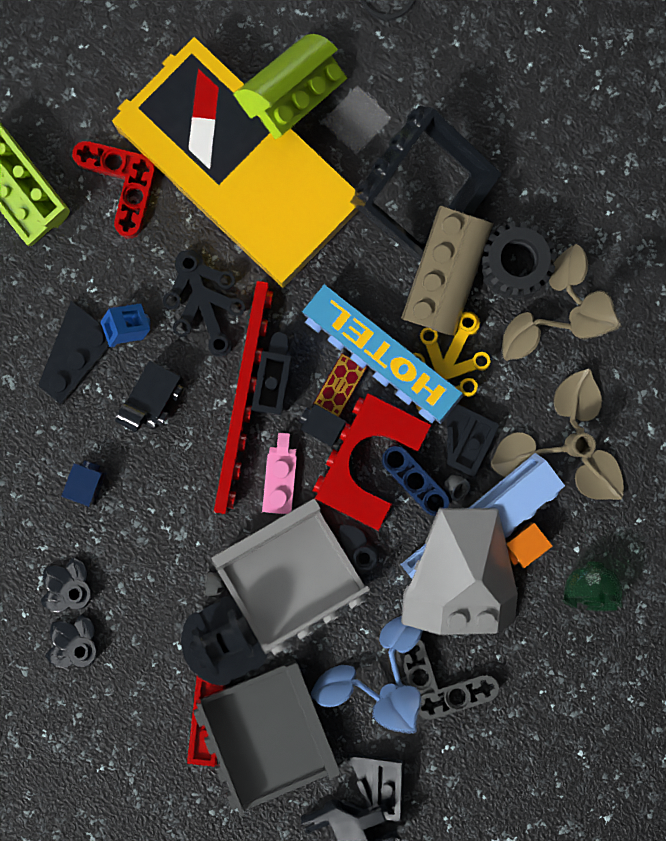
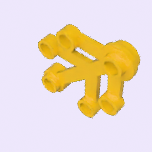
M463 312L457 328L458 331L444 360L437 343V331L426 327L420 333L421 341L427 347L435 372L446 381L474 370H486L490 366V357L485 352H478L472 359L455 364L468 336L476 334L479 330L480 321L473 312ZM471 318L474 324L472 327L466 328L462 324L463 320ZM426 332L434 333L435 337L432 341L424 340ZM413 353V355L425 363V359L421 354ZM483 356L487 359V364L485 366H478L476 359ZM466 378L461 382L460 386L455 388L463 396L471 397L476 394L478 386L474 379ZM467 382L472 383L475 387L470 393L465 392L463 389L464 384ZM416 405L418 411H420L421 408L418 405Z

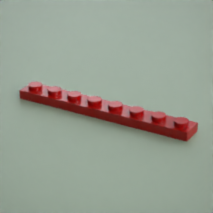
M256 282L214 512L227 514L228 508L233 509L235 504L236 492L232 491L234 480H239L242 463H238L237 459L239 451L244 452L247 434H242L244 422H250L252 406L248 405L250 393L254 394L257 377L253 376L255 365H260L263 348H258L260 336L266 337L268 320L264 319L265 309H271L274 291H269L270 286L268 282Z

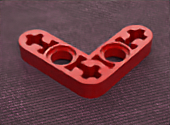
M89 141L79 142L74 147L72 156L80 168L125 179L114 226L116 231L124 238L132 239L138 236L142 230L156 175L155 165L143 154ZM87 149H89L93 156H101V166L99 167V162L92 158H88L84 162L82 157L79 156L80 153H86ZM112 155H118L122 158V165L116 170H111L107 167V160ZM142 162L146 163L147 168L150 169L149 172L143 173L141 179L143 183H147L146 187L139 183H131L132 179L138 182L139 173L135 168L136 166L141 167ZM138 189L142 191L143 199L139 204L128 202L127 196L131 190ZM125 207L132 211H140L138 215L133 212L131 221L135 224V228H129L128 232H125V228L121 225L122 221L127 222L129 212L124 211Z

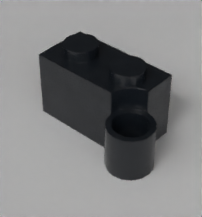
M149 360L128 400L120 408L115 422L135 433L139 431L143 423L155 430L158 425L162 427L169 417L170 411L167 408L172 399L177 401L184 389V385L181 384L183 378Z

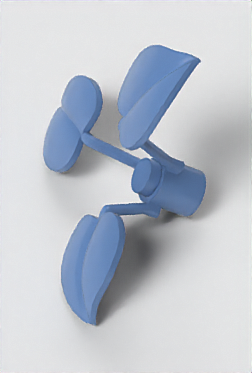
M402 616L391 620L382 629L379 641L382 647L390 648L388 653L396 684L385 685L381 689L380 695L361 681L354 680L356 676L354 667L338 665L327 670L316 681L311 691V699L324 707L338 706L348 700L353 693V686H357L377 701L373 708V716L380 725L396 731L415 732L417 716L421 707V695L416 688L402 684L395 652L397 650L398 652L405 653L411 650L420 640L423 630L402 624Z

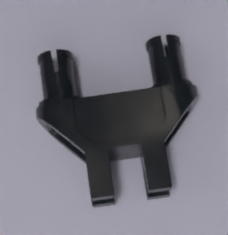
M333 799L327 801L322 809L301 816L302 826L308 824L304 828L307 834L329 825L333 828L338 841H401L397 829L377 836L373 831L372 826L386 821L385 816L390 814L386 802L363 809L354 804Z

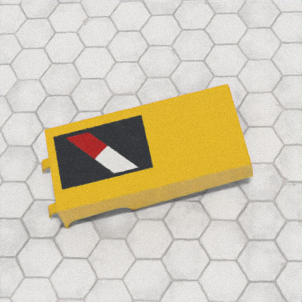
M193 37L176 56L170 54L161 63L165 67L131 101L126 99L117 108L121 112L112 122L121 135L128 139L192 203L284 288L359 211L350 203L355 195V189L291 128L279 138L274 139L258 115L250 119L233 95L244 84Z

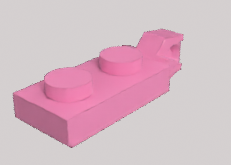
M278 433L277 447H270L267 456L262 512L278 514L292 512L297 457L296 449H289V433Z

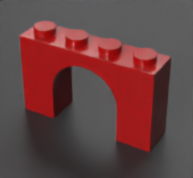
M367 394L365 399L359 397L352 411L357 416L352 425L346 423L339 437L344 442L339 451L333 449L326 462L330 469L326 477L319 476L312 491L317 493L316 500L379 530L391 504L364 491L353 481L349 471L351 452L360 441L372 436L387 437L418 452L431 425Z

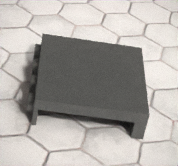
M295 660L196 700L198 708L193 710L199 727L205 725L209 735L204 738L210 755L216 753L220 763L215 766L221 783L227 781L231 791L226 793L232 811L238 809L240 817L245 815V810L327 775L329 779L340 775L337 763Z

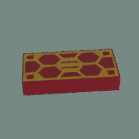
M341 353L313 404L340 417L367 367L361 368L350 357Z

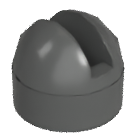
M459 475L449 476L444 483L446 494L455 501L463 499L470 489L469 482Z
M206 572L204 595L216 596L221 594L225 589V583L220 574Z

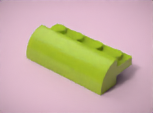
M308 34L283 52L234 92L233 95L250 119L258 115L274 139H277L342 84L347 77L332 57V54L338 50L335 45L323 36Z
M0 122V211L26 245L33 246L49 230L58 228L68 217L70 210Z

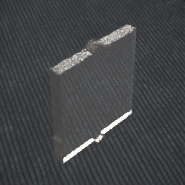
M357 85L323 120V124L337 136V141H342L357 155L391 120V117L377 105L376 99L372 100Z

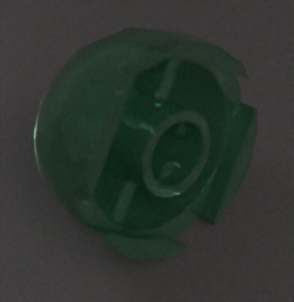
M590 561L586 563V566L579 567L570 573L565 581L562 601L564 604L577 608V603L588 606L586 610L615 611L617 606L623 607V586L619 577L613 571L604 568L603 563Z

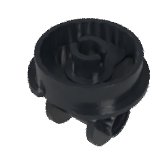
M232 596L222 598L221 602L204 608L200 613H192L188 616L183 626L181 648L184 659L189 668L199 678L208 683L220 686L229 684L231 679L241 677L251 669L257 670L267 658L268 653L265 654L247 619L243 616Z

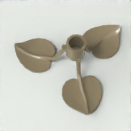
M575 244L569 247L556 259L553 264L555 270L549 280L551 287L557 291L566 288L568 294L579 305V307H575L570 312L569 320L571 323L544 319L534 320V316L529 312L518 315L510 322L504 333L502 353L506 361L521 359L529 355L537 347L541 336V331L538 327L540 325L569 329L576 337L581 339L597 337L621 326L613 301L608 294L601 291L594 292L582 301L573 291L572 285L582 283L588 270V259L581 246Z
M585 369L570 375L559 385L555 392L554 407L556 412L560 416H571L570 423L576 430V433L570 434L566 438L565 446L536 450V443L531 436L519 432L507 435L498 445L491 461L492 468L503 477L508 476L534 453L542 455L567 452L571 456L582 457L584 464L576 470L575 482L578 490L584 496L596 500H620L623 498V478L617 461L608 452L602 450L594 451L595 441L593 437L584 433V428H581L576 422V419L579 421L593 419L598 415L602 406L601 393L591 370Z

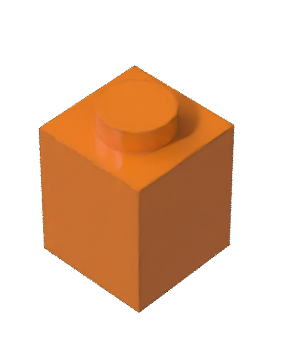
M529 522L506 540L510 562L514 566L519 564L523 568L527 567L552 547L551 543L533 522Z

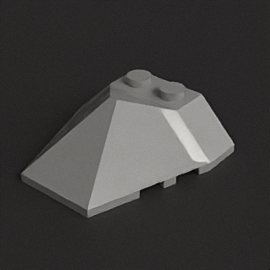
M439 508L426 539V548L421 560L417 561L413 579L403 594L401 622L404 625L439 635L498 633L515 622L518 596L499 511L497 508Z

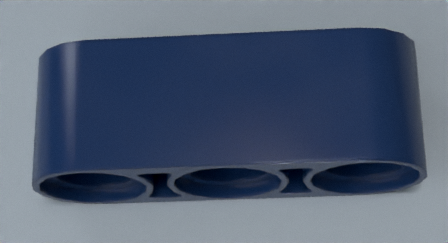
M398 446L385 450L382 455V465L427 514L436 516L438 510L432 511L427 506V500L433 494H437L442 498L443 504L441 508L449 507V498L446 493L406 450ZM392 451H397L403 456V463L398 468H392L387 463V456ZM414 472L420 474L423 478L422 486L416 490L411 489L407 484L408 476Z

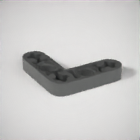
M421 639L416 644L419 645V649L415 650L418 661L424 658L425 663H416L408 668L407 663H413L410 654L399 652L409 686L416 688L421 695V706L425 704L424 699L430 698L432 702L441 700L438 694L443 692L448 708L443 709V705L440 703L433 706V712L428 713L427 709H421L420 707L419 715L424 719H436L489 702L498 695L499 686L497 681L486 673L437 687L426 649ZM417 669H423L428 673V681L423 685H417L412 681V674ZM482 680L493 685V687L489 688V694L484 695L482 691L473 693L476 697L474 700H471L470 692L466 687L467 684H471L472 689L481 687ZM455 688L462 689L465 692V699L460 704H453L449 701V693Z

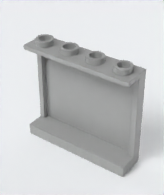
M315 498L212 557L214 566L243 616L247 619L265 654L271 651L274 655L282 652L289 647L287 641L296 636L300 640L315 631L313 626L321 621H324L325 624L334 621L341 616L339 612L341 609L348 605L353 609L365 602V595L369 592L368 586L365 587L320 513L321 508Z

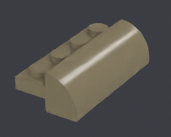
M439 206L401 317L403 320L444 334H456L484 253L485 245H487L494 225L493 223Z

